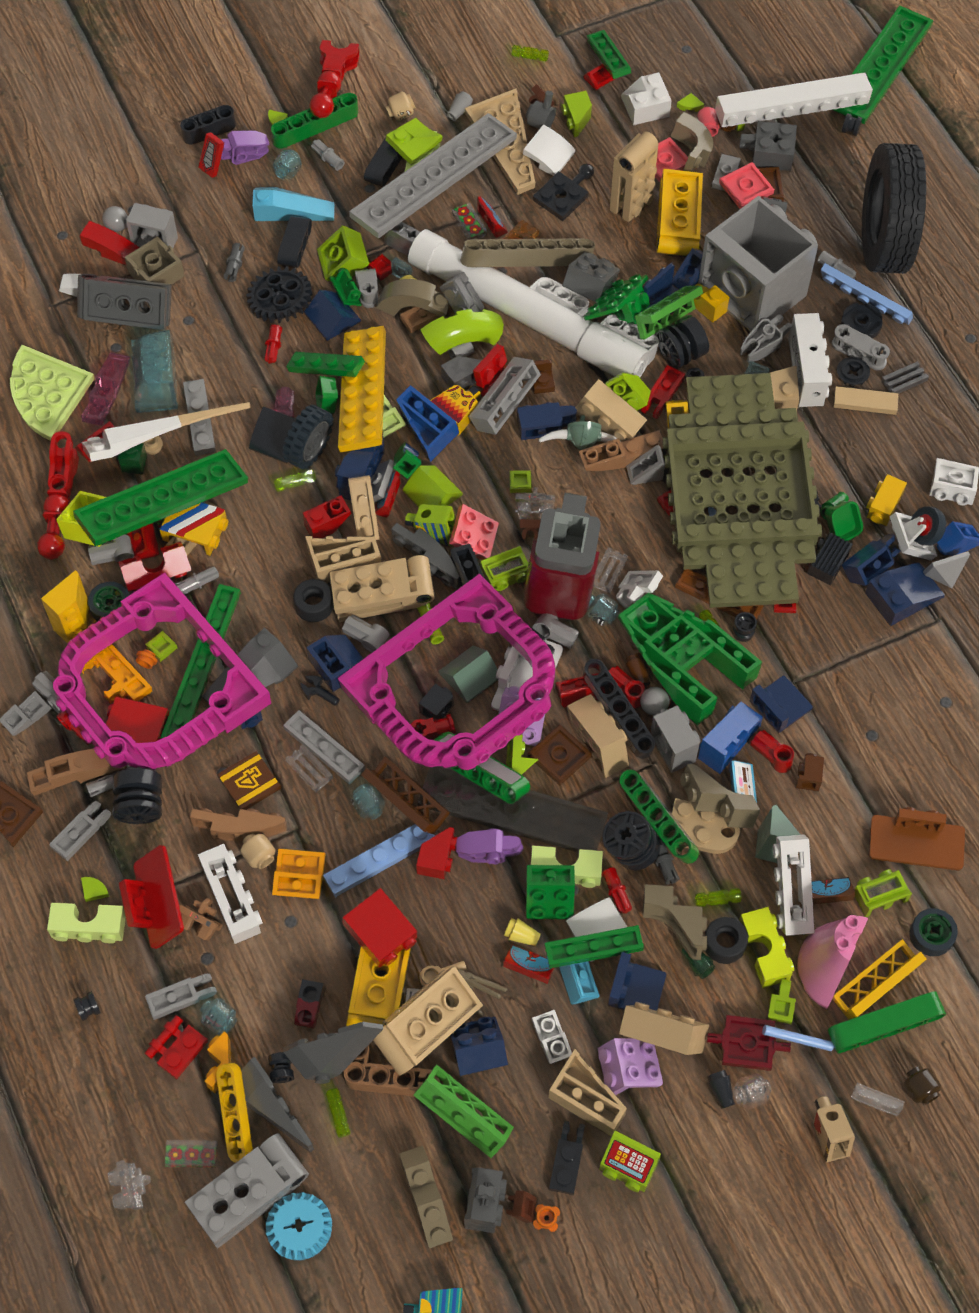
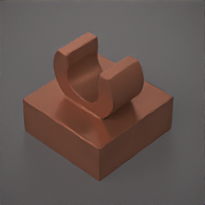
M536 84L531 89L535 93L529 99L531 104H534L535 101L544 103L545 92Z
M520 519V528H525L522 532L523 539H526V533L529 530L534 532V539L538 538V531L535 528L540 527L541 520Z
M516 1190L515 1196L511 1195L508 1197V1200L514 1203L513 1210H506V1214L524 1223H533L537 1197L526 1191Z

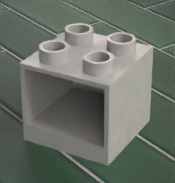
M757 196L705 236L699 283L707 288L716 285L730 297L727 312L751 332L762 319H769L771 321L777 315H783L807 296L818 248L816 238L809 230H800L792 224L781 207L775 204L769 205L760 196Z

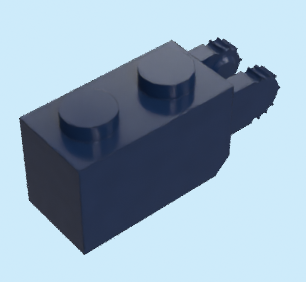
M547 402L541 405H526L517 408V422L521 440L541 438L548 433L562 430V427L576 422L577 409L573 405L560 406L559 402Z
M893 533L884 536L878 541H871L841 564L850 583L866 586L869 580L882 574L894 564L893 557L901 552L898 545L888 548L896 539Z

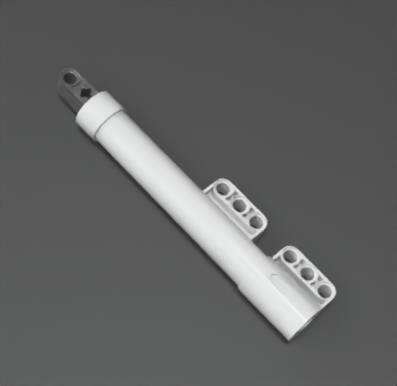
M403 222L385 233V243L407 255L408 262L411 265L444 281L465 272L468 281L472 284L482 302L577 353L581 359L614 377L621 373L641 377L646 367L655 358L659 344L657 336L653 334L647 339H640L637 325L619 320L615 314L607 316L601 323L592 322L591 320L585 321L583 316L588 312L589 300L563 287L562 284L551 278L541 277L531 287H528L493 267L464 266L460 262L462 250L449 244L445 238L428 229L420 232Z

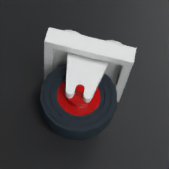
M924 506L918 509L913 516L898 512L889 516L892 522V529L899 542V549L902 553L927 560L937 557L933 545L943 537L946 529V519L942 511L935 507Z

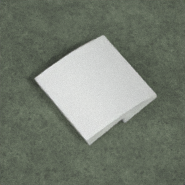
M543 125L524 148L523 155L540 163L539 169L554 176L563 169L576 150L561 135Z
M610 897L566 920L575 937L627 927Z

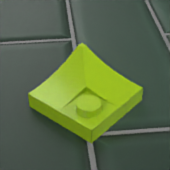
M414 118L388 133L385 140L410 165H413L433 150L442 141L443 136L426 127L417 118Z

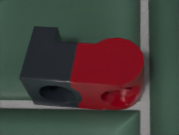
M302 979L294 1025L315 1028L322 997H324L326 989L324 983Z

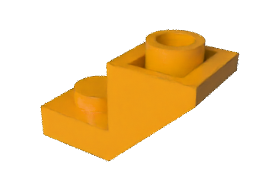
M223 1032L220 1036L216 1035L210 1041L209 1048L207 1049L210 1057L219 1064L217 1067H212L206 1074L207 1079L205 1083L207 1088L214 1094L218 1090L216 1077L218 1068L223 1064L231 1063V1045L226 1032Z

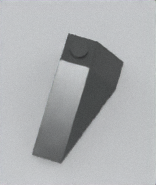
M263 628L237 655L264 687L282 682L298 667L283 644L266 628ZM228 666L202 696L207 703H209V698L213 693L223 691L227 672L230 670Z
M356 1023L339 1028L338 1033L318 1034L315 1041L308 1042V1039L298 1040L283 1047V1051L305 1079L315 1080L317 1084L329 1083L330 1079L340 1075L383 1030V1024Z
M253 1057L241 1070L246 1105L308 1152H312L314 1150L312 1142L294 1115H290V1110L280 1095L277 1096L272 1081L257 1059Z

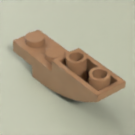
M657 430L620 442L618 438L579 451V455L586 471H606L626 468L628 464L656 445L661 447L662 453L666 452V450H663L662 435Z
M87 749L44 761L45 766L27 772L30 792L35 796L76 780L83 783L121 768L112 767L105 758L100 759L94 749Z
M200 808V810L192 809L190 815L193 826L210 829L212 838L217 840L243 841L246 836L252 833L271 837L287 830L286 819L282 815L277 813L263 814L251 808L247 810L240 809L238 817L231 813H213L206 808Z

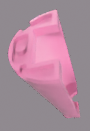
M850 915L847 918L824 924L816 928L814 933L809 934L803 942L797 960L798 975L801 978L806 993L821 1007L828 1008L868 918Z

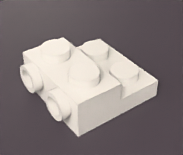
M937 458L930 496L940 501H955L962 506L972 505L977 492L979 467Z

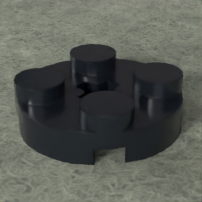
M859 303L849 305L843 312L841 325H848L870 336L872 339L880 333L883 324L880 310L868 303H865V305H858ZM858 319L860 321L866 320V323L861 324L858 322Z

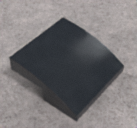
M263 406L250 440L249 449L287 464L288 462L283 458L284 455H282L284 451L283 445L286 443L284 441L285 437H288V430L292 429L291 425L293 421L296 422V419Z

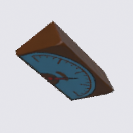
M849 877L811 881L813 905L854 900L855 890Z

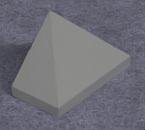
M967 551L933 562L923 573L925 576L953 588L970 554Z

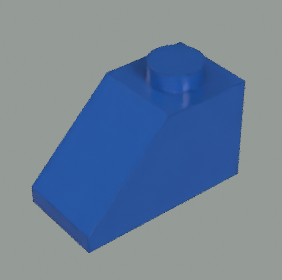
M952 521L946 527L943 537L937 542L936 546L943 555L954 556L979 546V534L973 525Z

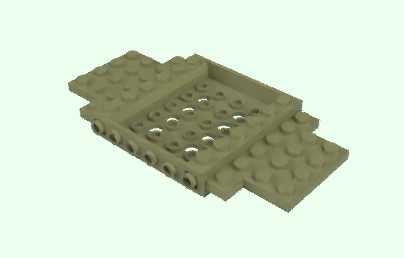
M771 373L686 377L689 414H670L668 418L669 429H667L666 437L662 438L663 450H667V456H664L665 469L669 468V474H666V486L671 488V493H668V505L673 508V512H670V525H674L675 531H672V544H676L677 552L682 554L683 569H706L710 608L798 603L799 594L795 564L815 563L814 545L817 544L818 537L822 536L821 524L817 523L819 505H815L814 501L817 497L816 486H812L814 468L810 467L809 463L812 459L811 448H807L809 431L805 430L804 421L798 422L796 408L775 409ZM766 466H773L776 469V473L773 475L766 474L764 468ZM745 467H751L755 473L752 476H747L742 470ZM724 468H730L733 471V475L725 477L721 471ZM708 469L712 472V476L703 478L700 475V471ZM776 503L780 505L781 510L779 512H772L769 510V505ZM751 504L757 505L759 512L752 514L747 510V507ZM727 506H735L738 512L734 515L728 514L725 510ZM706 507H713L716 510V514L708 516L704 513V509Z

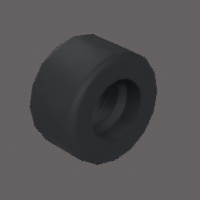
M319 579L305 580L294 591V607L301 619L308 622H319L330 616L334 602L331 588L326 582ZM312 596L322 598V601L316 605L305 603Z
M732 917L717 918L709 924L705 932V936H707L706 953L712 960L722 964H730L736 962L744 954L748 944V934L740 921ZM721 933L731 935L735 939L734 946L730 948L720 946L716 940L717 936Z

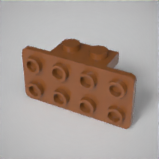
M905 807L903 809L899 808L896 817L874 815L871 819L869 857L873 860L960 871L964 866L965 828L963 826L946 824L947 814H940L935 810L924 812L917 811L912 807Z

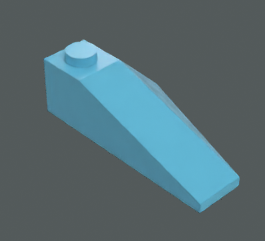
M256 187L253 190L252 206L255 221H289L291 215L309 218L312 221H334V202L277 187Z

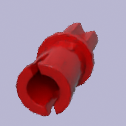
M276 324L270 326L268 339L265 341L266 351L264 360L268 364L277 361L278 350L281 348L280 339L283 328Z
M611 867L604 870L602 876L609 888V896L613 897L620 914L628 913L632 910V906L625 892L626 886L622 885L616 868Z

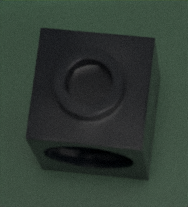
M435 684L419 702V713L428 719L433 717L434 721L444 718L454 706L452 692L446 687L441 688Z

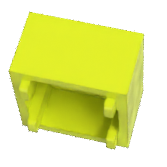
M79 491L56 519L63 537L94 546L74 518L73 511L106 497Z

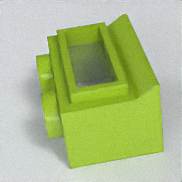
M521 546L480 561L485 580L496 591H502L512 584L526 581L529 563Z
M891 869L881 872L876 879L871 880L870 877H866L857 882V886L854 889L855 898L865 917H869L873 909L881 906L884 910L892 907L893 903L897 900L902 899L903 903L909 901L912 892L908 889L899 870L892 872Z

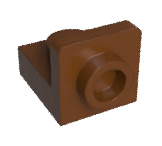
M542 359L534 361L541 374L533 384L534 394L555 392L552 361Z

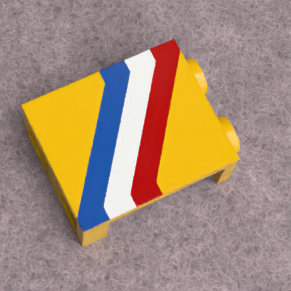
M199 503L166 517L160 528L162 540L169 542L175 536L203 545L206 555L210 556L213 549H216L219 545L222 531L227 529L228 519L225 509L206 503Z

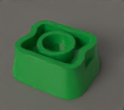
M319 375L315 391L316 406L330 414L335 413L338 400L335 378Z
M843 500L838 502L837 505L826 509L825 516L830 533L847 541L861 534L863 522L859 506L856 502Z

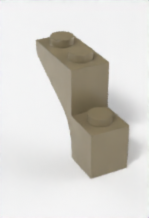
M687 764L684 773L681 775L680 782L695 811L720 812L728 827H754L760 808L753 795L732 792L719 784L698 766Z
M645 884L643 918L656 919L667 924L690 958L701 960L702 950L706 951L707 936H703V931H706L707 917L702 916V907L678 905V896H673V886Z
M423 1145L399 1153L428 1247L432 1248L452 1241L453 1237L442 1198L436 1186L430 1162Z

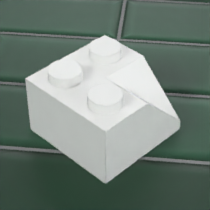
M660 73L641 76L621 94L633 125L670 117L672 100Z

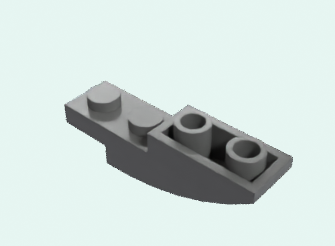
M396 523L391 529L394 543L399 547H405L414 556L423 555L428 557L431 576H436L444 585L452 586L458 590L460 587L459 574L445 549L421 528L412 533Z

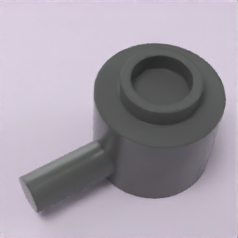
M552 91L545 92L544 103L535 101L534 104L529 106L526 113L528 125L540 129L543 125L549 128L552 126L556 115V108L551 106Z

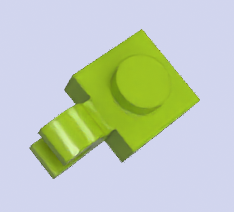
M782 979L778 995H771L767 1020L792 1024L796 999L789 997L790 980Z

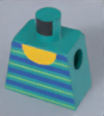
M462 1288L422 1291L420 1292L419 1304L404 1303L403 1313H461L463 1290Z

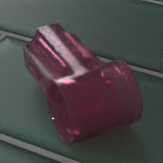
M289 387L278 389L275 407L272 410L294 418L295 391Z

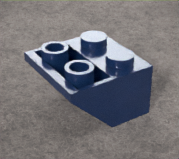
M346 635L324 636L306 647L308 660L332 692L341 688L337 678L363 660V657Z
M482 1017L477 1021L464 1022L450 1035L460 1076L508 1065L504 1039L496 1017Z

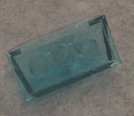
M159 331L143 335L136 340H131L136 413L178 409L174 343L171 331Z

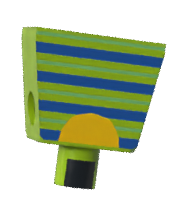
M422 504L419 506L417 514L407 513L405 519L406 526L416 527V530L421 528L439 544L453 547V545L449 544L456 519L452 506Z

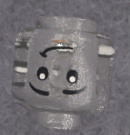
M757 1073L738 1079L733 1088V1096L736 1103L748 1110L768 1103L770 1098L771 1085L769 1081Z

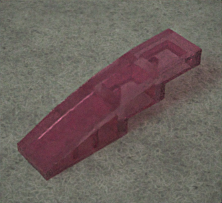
M112 352L109 354L96 375V384L89 394V403L81 415L82 422L103 425L124 380L130 363V356Z

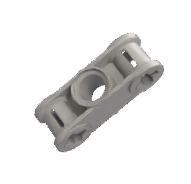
M842 324L836 327L835 337L832 340V346L835 350L849 357H857L864 360L873 370L885 368L887 364L886 358L890 354L888 346L848 325Z

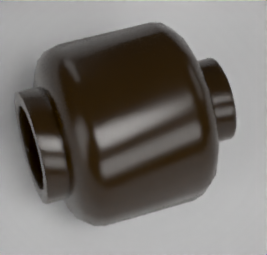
M917 1066L907 1072L908 1078L904 1082V1087L915 1103L926 1105L940 1096L939 1091L942 1086L931 1069L924 1068L921 1070Z

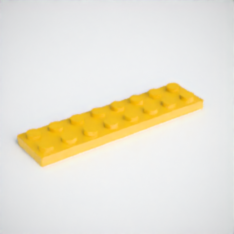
M384 326L344 333L343 355L362 356L365 363L356 377L342 376L338 437L340 453L382 445L386 330Z

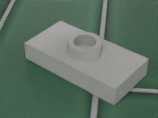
M721 155L712 188L725 191L720 185L719 179L737 170L741 158Z
M391 459L379 464L371 478L374 503L385 497L394 471V461Z

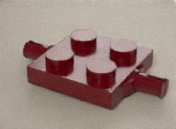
M726 1015L725 1029L722 1034L707 1033V1043L721 1044L723 1051L722 1065L771 1071L775 1051L790 1053L791 1042L776 1041L775 1037L762 1034L764 1025L775 1027V1021Z

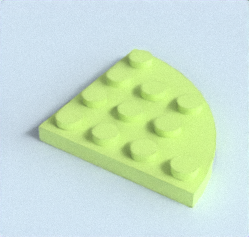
M21 345L12 364L13 370L10 377L12 398L17 411L26 424L36 433L51 441L53 434L62 429L95 380L93 373Z

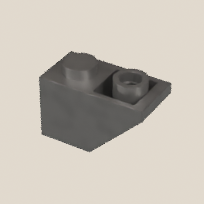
M458 356L441 365V378L449 388L459 385L466 391L470 386L476 384L473 370L482 360Z

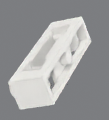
M805 835L776 837V844H773L774 858H777L778 867L774 868L775 881L779 882V891L775 893L776 903L780 905V914H777L778 928L785 935L814 933L809 838ZM787 858L791 865H797L798 900L801 902L802 908L799 905H793L791 868L788 866Z
M225 844L198 854L234 944L260 934L259 925L263 924L258 910L253 912L250 904H253L254 901L250 891H244L242 887L245 880L241 870L236 871L233 864L237 863L233 851H227ZM226 866L229 881L241 907L233 911L235 923L231 919L233 914L219 882L220 878L226 876L223 868ZM211 870H215L217 875L213 876ZM242 911H246L247 916L244 917Z

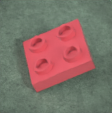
M462 504L458 508L449 544L455 547L471 544L476 558L480 560L487 559L491 556L499 522Z

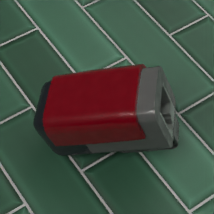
M565 492L562 509L547 508L543 511L538 538L533 540L524 590V604L528 610L535 614H552L557 618L577 620L582 618L588 610L600 553L596 549L601 525L598 517L584 513L587 496Z

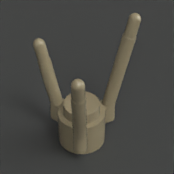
M458 970L472 990L475 987L498 999L501 998L499 993L481 984L504 992L507 991V988L475 976L470 972ZM480 1009L476 1011L480 1017L484 1016Z

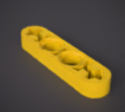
M228 1063L218 1068L216 1077L227 1153L230 1160L236 1163L250 1153L253 1148L242 1072L237 1064ZM231 1093L234 1094L236 1098V1104L234 1107L230 1104L229 1101ZM234 1119H237L240 1124L238 1132L233 1127Z

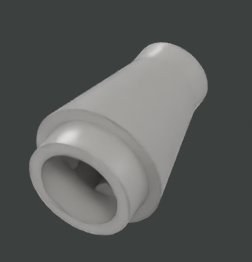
M464 91L456 94L447 112V116L451 120L456 121L465 112V108L472 105V97Z

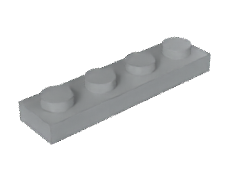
M204 379L183 382L188 413L209 410ZM208 418L190 424L195 456L215 453L211 419Z
M300 710L283 725L284 730L349 785L365 770V765Z

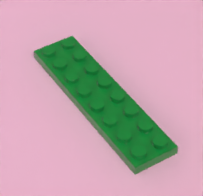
M899 5L851 74H866L872 87L869 104L832 110L845 116L848 113L855 118L862 117V124H865L931 28L933 20Z
M224 449L74 510L73 516L96 547L248 483V476L230 453Z

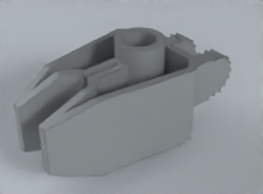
M781 314L774 317L771 321L769 319H762L746 337L741 346L740 355L753 350L748 355V363L759 361L781 347L782 337L791 329L790 323L785 324L780 329L776 327L783 320Z

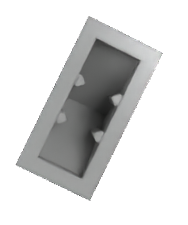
M656 445L626 466L631 484L636 485L663 480L665 461L659 445Z

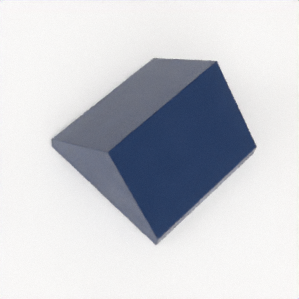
M319 290L308 305L309 307L304 311L306 317L326 341L361 322V319L352 308L343 304L338 293Z

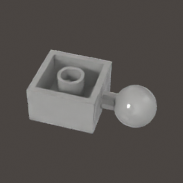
M134 203L129 216L124 209L118 206L107 208L102 216L104 226L114 232H120L128 228L131 242L138 247L145 245L158 236L167 246L170 245L174 248L178 239L173 212L167 209Z
M650 687L646 689L641 695L640 704L647 714L653 716L650 733L669 770L673 773L686 767L687 764L695 763L701 741L698 733L695 730L692 731L689 726L690 722L687 714L681 712L678 705L668 709L669 696L662 688Z

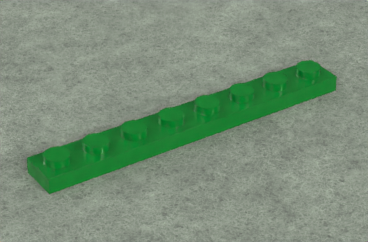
M219 584L206 620L224 640L241 591L238 588ZM199 638L160 739L169 736L195 717L216 661V657L209 649L210 645L206 641L203 643Z

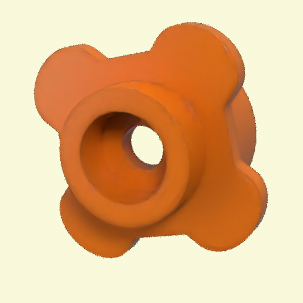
M543 1204L537 1205L535 1208L537 1216L536 1220L533 1221L534 1228L537 1230L544 1228L550 1232H555L558 1229L556 1222L557 1217L560 1215L559 1208L556 1206H544ZM548 1216L549 1220H545L544 1217Z

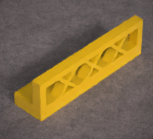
M902 939L836 992L832 999L848 1020L856 1018L927 959L922 952L914 954ZM899 948L909 958L904 963L894 962L895 951ZM879 964L889 965V975L887 977L877 976ZM862 978L872 979V987L869 992L860 990V980ZM845 992L855 993L854 1004L849 1008L840 998Z

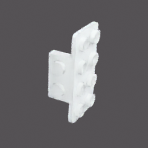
M545 640L546 644L553 646L555 649L553 658L556 669L563 652V647ZM513 646L507 648L504 656L505 664L504 666H499L496 674L498 689L491 707L497 711L500 710L502 694L506 687H521L533 676L531 665Z

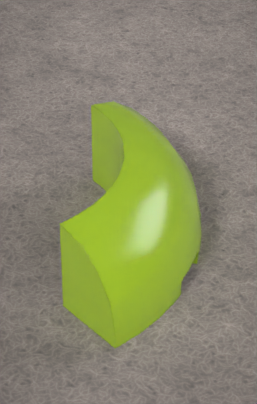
M472 309L457 311L455 316L446 319L442 316L420 330L430 346L441 355L455 346L468 342H486L494 346L503 333L504 324L501 315L493 311L483 309L482 312H473Z

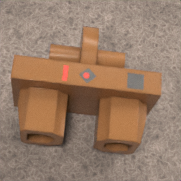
M206 898L203 902L195 900L193 906L198 908V911L188 905L183 906L180 904L179 907L185 930L190 931L194 921L201 923L195 935L206 941L210 940L215 931L221 930L223 924L206 916L209 914L214 917L217 913V910L211 907L213 903L211 899Z

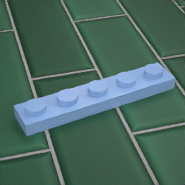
M825 263L821 268L822 279L831 285L835 283L840 286L844 293L849 295L852 293L858 296L857 299L864 304L870 303L874 305L882 314H890L896 322L900 324L904 322L909 325L913 319L912 311Z
M414 824L323 875V878L334 897H337L420 850L422 843L435 835L422 831Z

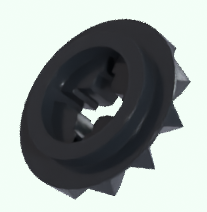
M848 357L840 361L836 373L838 374V379L843 380L845 385L848 383L852 384L853 387L858 384L862 386L865 381H868L870 368L864 360L857 357ZM850 370H852L853 372L857 371L856 376L854 374H849Z

